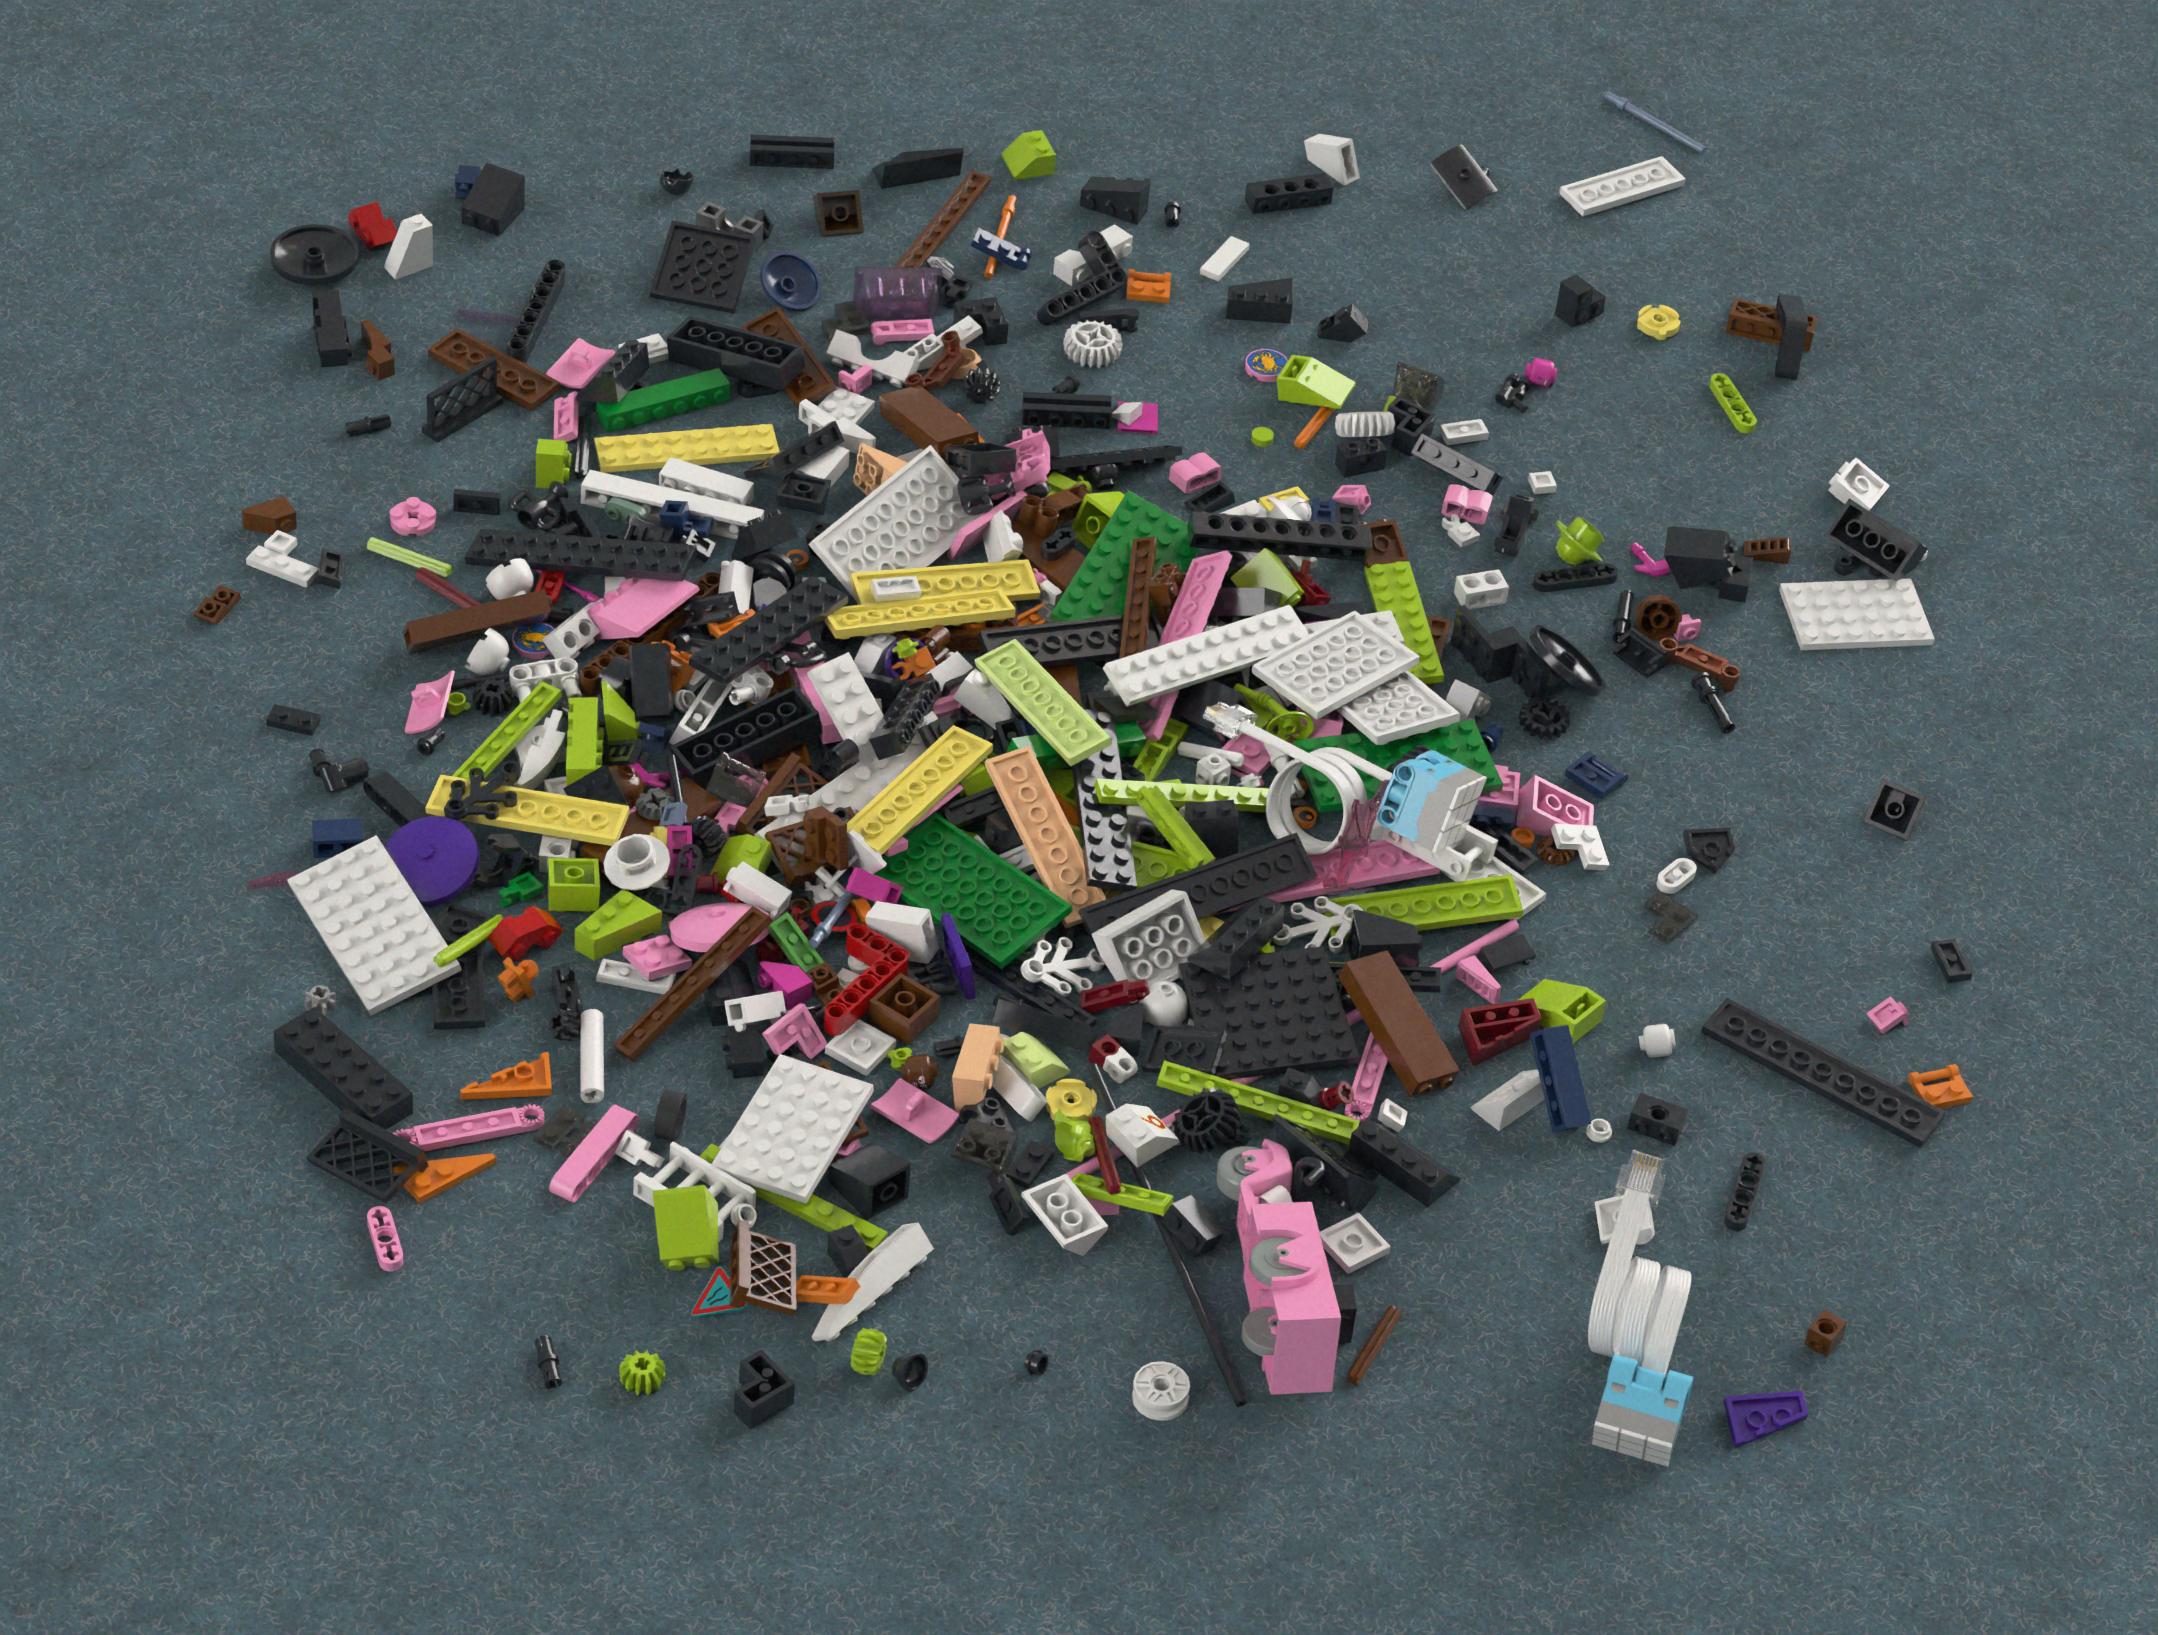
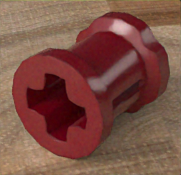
M713 872L712 875L699 876L696 895L699 892L718 894L717 872Z
M1340 1082L1333 1088H1323L1320 1092V1102L1327 1110L1335 1109L1339 1104H1349L1354 1098L1353 1089L1347 1082Z

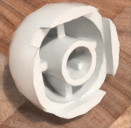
M524 559L509 560L511 565L504 567L501 564L486 577V582L488 583L486 586L497 600L527 594L531 591L534 577Z
M489 628L484 633L488 636L485 640L479 639L467 659L469 664L465 665L467 669L478 675L484 676L495 674L498 670L503 671L510 661L507 658L509 646L506 639L492 628Z
M1170 981L1152 983L1149 985L1150 994L1139 1001V1003H1144L1143 1021L1146 1024L1148 1021L1154 1027H1179L1182 1021L1187 1019L1189 1011L1187 995L1184 990L1176 983Z

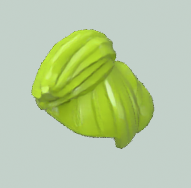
M1058 1109L1054 1116L1056 1127L1055 1144L1064 1154V1159L1082 1162L1084 1157L1092 1156L1095 1153L1091 1126L1086 1121L1066 1118L1062 1110Z

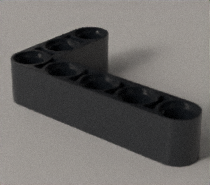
M1089 232L1078 244L1081 255L1095 277L1047 301L1037 312V318L1043 325L1053 324L1116 292L1126 283L1127 274L1100 232Z
M1779 293L1776 313L1782 335L1775 366V377L1797 380L1808 319L1801 296Z

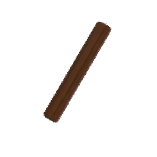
M1393 1305L1387 1308L1348 1371L1346 1378L1348 1382H1352L1354 1385L1361 1382L1398 1322L1401 1314L1400 1308H1396Z

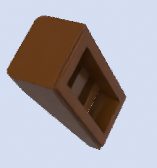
M1791 538L1744 541L1743 556L1751 557L1752 560L1789 563Z

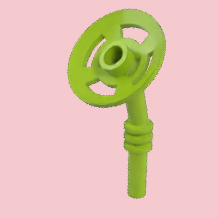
M1239 683L1235 685L1234 690L1254 700L1255 704L1266 709L1270 708L1278 714L1268 723L1266 729L1268 733L1287 741L1290 736L1285 735L1295 734L1300 731V733L1292 736L1302 740L1309 737L1313 732L1314 723L1309 715L1302 712H1289L1276 702L1272 695H1268L1263 691L1257 692ZM1300 718L1306 719V726L1301 724ZM1273 725H1278L1279 731L1277 734L1272 730Z

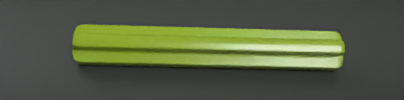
M371 537L367 542V549L369 551L419 569L424 567L444 578L451 574L452 566L450 564Z

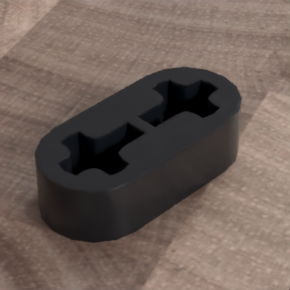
M1061 528L1046 538L1041 544V557L1048 561H1054L1070 551L1075 546V531L1069 528Z

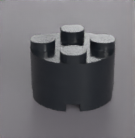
M617 655L607 668H603L599 673L601 699L603 700L602 682L607 681L633 710L630 659Z

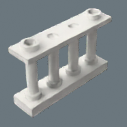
M1469 825L1461 841L1436 853L1386 827L1382 837L1387 842L1464 882L1468 878L1473 860L1477 858L1487 864L1491 862L1498 840ZM1456 847V848H1458V849H1460V850L1466 852V854H1465V855H1462L1461 853H1459V852H1457V851H1455V850H1453V849Z
M675 1142L670 1144V1162L653 1178L641 1172L634 1177L633 1195L653 1207V1191L668 1189L661 1184L679 1167L690 1173V1175L676 1188L694 1186L699 1180H702L711 1186L708 1190L714 1198L720 1192L732 1198L718 1212V1242L723 1239V1221L731 1215L733 1207L740 1203L749 1204L753 1208L756 1205V1190L751 1186L740 1182L693 1154L686 1147H682Z

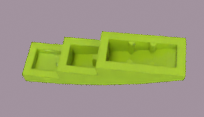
M1168 718L1160 740H1147L1133 767L1145 774L1146 782H1153L1165 768L1180 742L1183 741L1187 734L1188 724Z

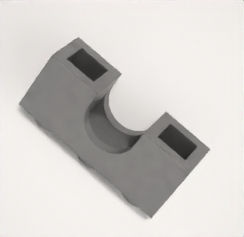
M708 201L697 211L696 225L755 236L756 244L753 253L763 243V222L744 216L736 225H733L726 217V208Z

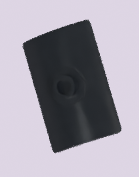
M1463 145L1446 151L1430 163L1431 167L1465 210L1498 191Z

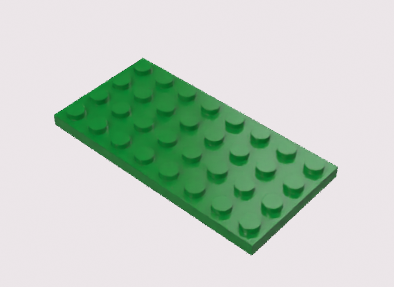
M1128 490L1053 609L1049 619L1054 622L1124 615L1132 541L1135 538L1156 537L1157 549L1154 575L1159 567L1165 563L1178 564L1179 572L1184 574L1200 549L1189 547L1187 523ZM1152 599L1150 605V612L1155 611Z
M1474 720L1456 722L1447 727L1432 729L1426 733L1410 735L1405 739L1389 741L1384 745H1376L1363 733L1293 740L1294 746L1308 753L1326 747L1340 748L1384 770H1387L1390 764L1406 755L1416 746L1422 745L1487 777L1481 793L1502 791L1503 782ZM1304 764L1301 770L1319 813L1343 810L1342 799L1334 783L1320 771ZM1352 766L1364 784L1367 794V807L1381 805L1388 784Z
M935 812L903 836L908 840L907 850L890 857L883 853L881 856L887 865L874 873L878 877L903 886L899 898L912 907L929 909L932 921L942 927L941 915L950 912L961 941L1001 969L1073 912L1072 905Z

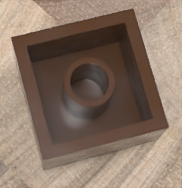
M899 973L869 1000L868 1022L909 1045L939 1017L940 995Z

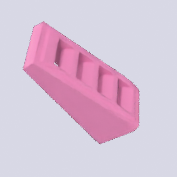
M1474 955L1460 960L1457 965L1456 978L1490 1003L1498 1004L1501 992L1499 983Z

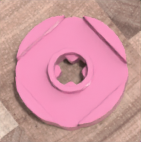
M410 497L390 510L391 527L394 531L404 536H409V534H416V536L425 535L435 527L436 510L429 504L421 502L419 498Z

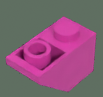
M855 867L848 879L846 890L874 902L897 904L903 886Z
M766 961L759 963L757 979L760 986L766 988L770 993L782 991L786 1010L812 998L813 981L798 966Z

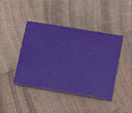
M950 912L942 914L941 924L946 953L967 1000L974 999L976 995L971 962Z

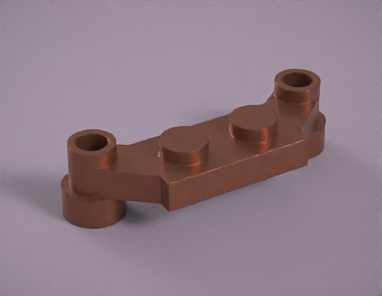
M948 331L942 335L941 340L946 351L924 377L920 373L910 374L905 379L908 388L920 385L928 392L937 388H943L966 361L964 353H962L961 340L956 331Z
M1663 638L1660 641L1659 646L1667 651L1665 665L1677 662L1700 673L1706 672L1710 674L1711 678L1719 681L1721 689L1725 692H1732L1735 689V684L1739 681L1741 672L1738 667L1728 665L1729 660L1689 643L1678 646V643L1672 638Z

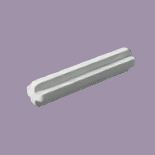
M1180 742L1177 748L1180 756L1202 759L1216 752L1223 759H1226L1231 766L1241 767L1242 763H1244L1243 754L1188 742Z

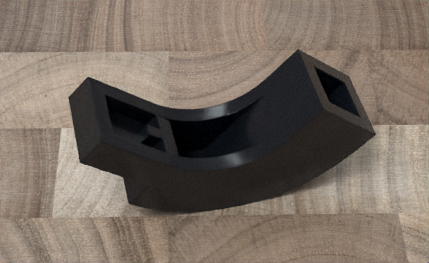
M1515 493L1510 496L1501 531L1495 538V552L1517 557L1527 531L1535 498Z

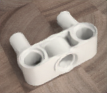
M559 658L516 665L510 669L509 684L512 688V694L516 695L521 703L542 681L560 690L564 689L568 701L569 698H582L578 686L580 678L577 672V662L572 658Z
M757 664L730 682L737 690L731 691L732 694L729 695V699L734 705L747 701L756 705L767 699L774 684L773 680Z

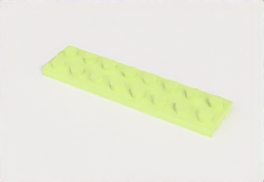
M1016 639L975 659L976 667L988 677V680L1070 766L1112 745L1111 737Z

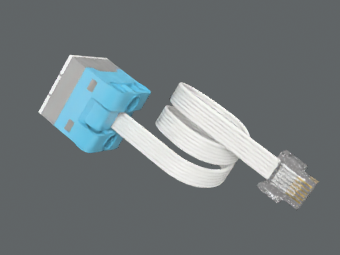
M1218 702L1217 705L1212 707L1207 706L1203 718L1215 723L1214 730L1233 740L1237 739V735L1242 733L1248 734L1295 758L1277 773L1271 783L1266 800V817L1276 839L1297 832L1309 856L1321 855L1346 844L1358 834L1363 826L1367 814V794L1359 774L1352 766L1388 784L1377 813L1380 825L1434 853L1463 839L1487 777L1433 750L1420 754L1415 760L1410 759L1398 764L1393 774L1340 748L1326 747L1308 753L1255 726L1258 714L1238 704L1229 707ZM1304 764L1326 775L1340 793L1343 803V821L1340 831L1333 842L1318 840L1310 836L1300 828L1293 817L1290 804L1291 789L1297 773ZM1389 810H1391V814L1395 818L1394 820L1390 817Z
M1632 1150L1629 1164H1622L1616 1182L1614 1195L1623 1196L1595 1290L1589 1319L1588 1343L1590 1350L1594 1353L1613 1358L1594 1424L1592 1444L1668 1467L1693 1383L1692 1376L1669 1370V1373L1666 1374L1689 1295L1691 1273L1669 1265L1665 1266L1660 1273V1264L1658 1262L1638 1256L1632 1259L1648 1201L1651 1206L1658 1207L1666 1176L1661 1175L1665 1163L1664 1158L1661 1159Z

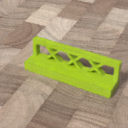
M1145 785L1139 788L1136 798L1137 804L1190 870L1215 861L1212 853L1157 785L1150 789Z

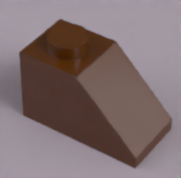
M282 496L242 509V527L246 530L273 535L277 530L287 533L297 529L296 511L287 499Z

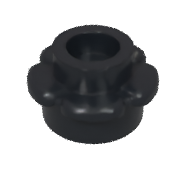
M1034 1350L1026 1356L1025 1367L1030 1375L1033 1373L1042 1375L1046 1371L1048 1356L1043 1354L1041 1350Z

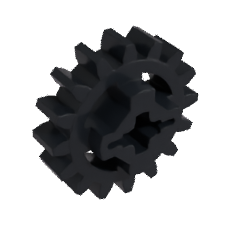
M1537 697L1536 702L1529 699L1528 704L1524 703L1522 709H1520L1519 725L1524 726V732L1531 731L1530 736L1532 737L1537 734L1539 739L1547 736L1549 740H1552L1553 735L1560 738L1561 733L1565 734L1567 728H1569L1570 712L1565 711V705L1558 706L1557 700L1552 703L1549 698L1541 700L1540 697Z

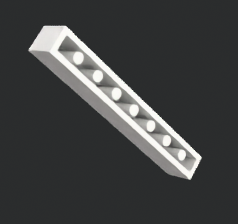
M589 470L581 484L580 503L604 509L606 503L611 498L617 497L643 507L647 511L649 519L660 521L659 514L666 500L688 501L691 516L713 517L714 525L710 532L711 534L737 539L740 529L748 526L747 521L760 517L761 521L764 520V510L594 470Z

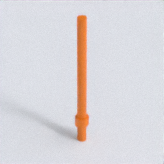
M1014 195L1008 197L1007 203L1003 206L1001 212L1002 219L996 237L1003 240L1010 218L1015 213L1016 197ZM989 257L984 273L985 278H992L998 259Z

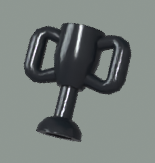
M1011 474L1005 477L1002 484L990 487L986 485V478L983 475L963 477L957 483L962 509L969 516L989 512L993 507V502L990 499L992 495L1006 492L1009 496H1016Z
M554 481L550 484L549 494L546 497L536 498L529 491L522 490L510 498L508 505L510 509L517 512V518L523 526L529 529L537 526L540 530L549 532L550 529L560 525L563 520L562 515L558 511L550 508V504L554 501L559 502V498L562 497L568 499L569 494L562 483ZM525 498L529 500L524 506L518 505ZM546 515L553 517L546 524L542 522Z

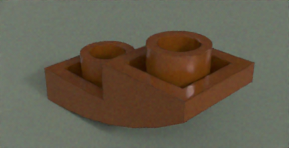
M219 585L211 598H204L194 613V617L214 625L219 623L241 599L240 593Z
M826 961L805 972L813 981V991L825 1006L844 990L840 985L838 976Z

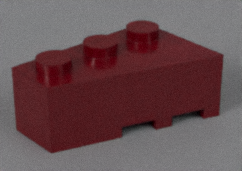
M1534 998L1463 1009L1458 1028L1472 1065L1475 1066L1529 1039L1530 1033L1538 1030L1541 1016Z

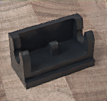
M734 591L690 599V602L684 608L685 611L690 612V618L687 619L688 627L729 620L739 614Z
M1634 627L1617 640L1621 645L1614 649L1613 654L1646 678L1664 668L1667 651Z
M1524 934L1481 947L1477 959L1492 975V972L1497 971V969L1522 961L1526 965L1530 964V960L1535 959L1536 954Z
M559 966L552 967V990L557 1013H559V1009L571 1010L577 1013L575 1019H580L584 1010L577 980H575L574 969L569 967V974L561 976Z

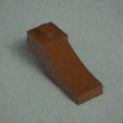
M369 319L362 321L361 339L369 349L368 361L366 362L368 372L374 374L378 380L395 375L391 343Z

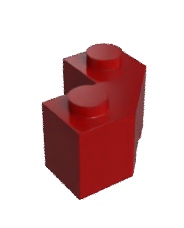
M378 201L354 208L348 212L349 225L351 228H354L355 233L369 249L394 242L397 232L392 218L384 220Z
M532 906L525 909V914L515 918L510 915L503 918L487 939L502 957H509L511 960L518 962L533 943L548 949L557 941L564 930L549 912Z

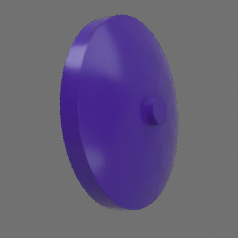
M429 816L414 820L396 831L384 847L422 907L439 905L458 896L472 882L479 866V849L472 833L465 825L448 817Z

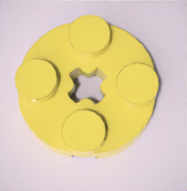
M1648 305L1639 311L1637 328L1645 334L1655 337L1657 340H1665L1679 331V314L1674 309L1664 305H1659V308H1652V305Z
M1062 1079L1057 1081L1056 1086L1052 1088L1050 1086L1047 1090L1046 1099L1048 1102L1045 1106L1052 1120H1054L1058 1109H1061L1064 1116L1068 1119L1088 1122V1119L1096 1110V1092L1085 1087L1086 1083L1081 1080ZM1068 1099H1073L1075 1103H1068Z

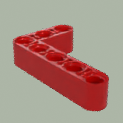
M860 923L852 924L847 928L846 951L849 955L870 967L825 1007L824 1030L832 1036L842 1035L869 1011V1000L899 973L905 976L908 974L909 952L902 946Z

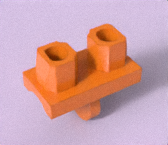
M507 957L503 961L506 969L498 976L499 982L505 987L503 990L505 995L515 1003L524 994L529 998L533 997L535 992L530 980H533L538 975L539 969L537 964L532 960H524L515 967L512 960Z

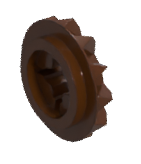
M1551 834L1548 838L1542 837L1541 841L1537 844V854L1546 863L1564 865L1571 862L1574 858V850L1560 849L1559 853L1555 848H1552V846L1556 847V844Z

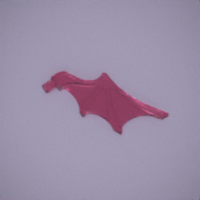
M1383 780L1375 795L1366 803L1360 804V800L1354 799L1351 807V820L1347 831L1343 837H1338V844L1340 845L1338 870L1331 872V877L1323 881L1325 889H1339L1345 886L1357 859L1360 856L1366 857L1368 855L1372 829L1390 780Z

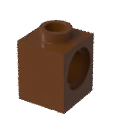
M1824 1309L1809 1327L1804 1344L1813 1351L1828 1357L1842 1340L1847 1322Z

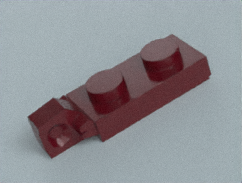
M1128 979L1083 990L1081 991V1008L1088 1013L1115 1006H1122L1136 1000L1140 1001L1150 994V987L1146 979L1136 982H1129Z

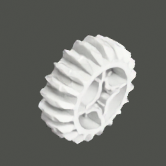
M1086 320L1085 323L1078 321L1077 325L1073 324L1070 329H1067L1063 345L1065 354L1068 355V359H1073L1074 364L1080 362L1082 367L1086 364L1090 368L1093 365L1100 368L1102 364L1108 367L1109 363L1114 364L1115 360L1119 359L1122 350V339L1117 329H1112V325H1105L1104 322L1098 323L1096 320L1094 322Z
M1390 412L1341 413L1336 416L1335 429L1340 437L1391 435L1394 433L1395 427L1394 414Z

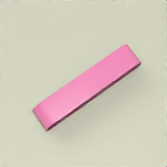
M613 1105L553 1176L549 1191L570 1202H576L615 1155V1151L626 1130L635 1131L639 1122V1115L620 1106Z

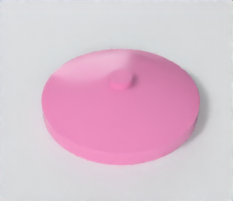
M726 902L699 906L683 912L673 919L670 924L671 939L677 946L683 949L707 952L752 906L767 915L769 914L758 906L746 903ZM765 929L749 946L764 939L769 934V931Z

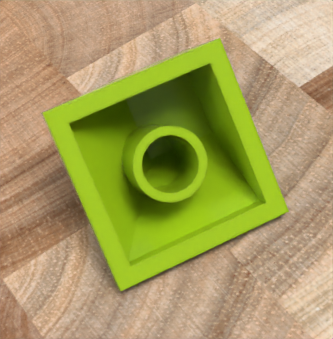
M607 681L602 682L608 741L638 739V736H642V733L638 732L640 721L636 722L634 711Z
M749 834L729 837L710 875L713 872H717L718 884H721V882L726 880L729 871L733 867L737 868L742 861L764 874L773 857L771 843Z

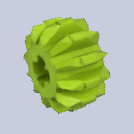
M863 1328L857 1333V1338L854 1340L850 1363L854 1371L864 1375H875L880 1370L887 1348V1338L884 1333L871 1328Z
M635 1350L633 1356L626 1354L624 1361L621 1362L619 1367L621 1385H625L627 1392L635 1389L637 1396L641 1391H645L649 1396L651 1389L658 1391L660 1384L664 1383V1362L659 1360L657 1353L649 1355L648 1350L644 1353H639Z

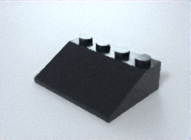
M1275 1113L1273 1123L1278 1144L1287 1149L1290 1159L1300 1160L1303 1157L1311 1156L1321 1160L1325 1165V1173L1318 1179L1321 1183L1319 1188L1330 1196L1335 1194L1340 1198L1338 1203L1346 1210L1351 1211V1209H1355L1361 1212L1380 1187L1308 1128Z

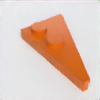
M549 1052L542 1053L540 1059L531 1063L523 1061L515 1067H509L492 1074L491 1080L478 1085L477 1082L467 1085L465 1088L460 1089L461 1100L552 1095Z
M491 1153L427 1161L429 1167L423 1173L416 1171L403 1186L419 1203H422L496 1164V1157ZM400 1165L394 1167V1174L404 1172L408 1166Z

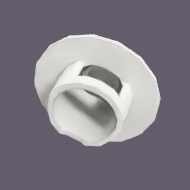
M1268 496L1275 507L1266 514L1267 517L1310 521L1311 508L1304 498L1293 496L1284 500Z
M633 834L626 836L614 843L606 853L604 860L605 875L612 884L621 889L636 891L649 888L659 882L667 873L670 864L669 851L661 840L651 835Z

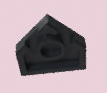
M1731 827L1684 830L1683 832L1687 855L1713 873H1716L1735 850Z

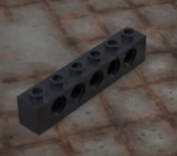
M932 673L907 680L869 738L878 760L904 753L925 720L924 716L930 712L941 694L939 682L934 680Z

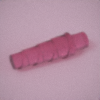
M294 870L275 872L274 874L248 881L250 889L285 885L288 882L287 879L295 876Z

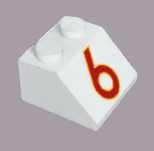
M1126 1103L1106 1115L1107 1136L1137 1168L1179 1143V1139L1149 1107Z

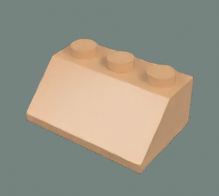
M969 1024L952 1076L955 1111L959 1114L964 1105H973L982 1101L987 1089L992 1087V1072L997 1071L998 1054L1002 1053L1004 1049V1038L1000 1037V1027Z

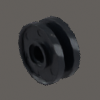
M775 550L759 552L748 565L754 568L752 585L761 579L772 578L781 582L790 591L798 581V573L794 564L785 555Z

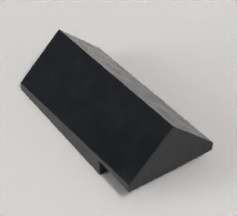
M952 148L902 152L893 157L891 161L883 162L872 168V171L881 189L959 176L964 149Z

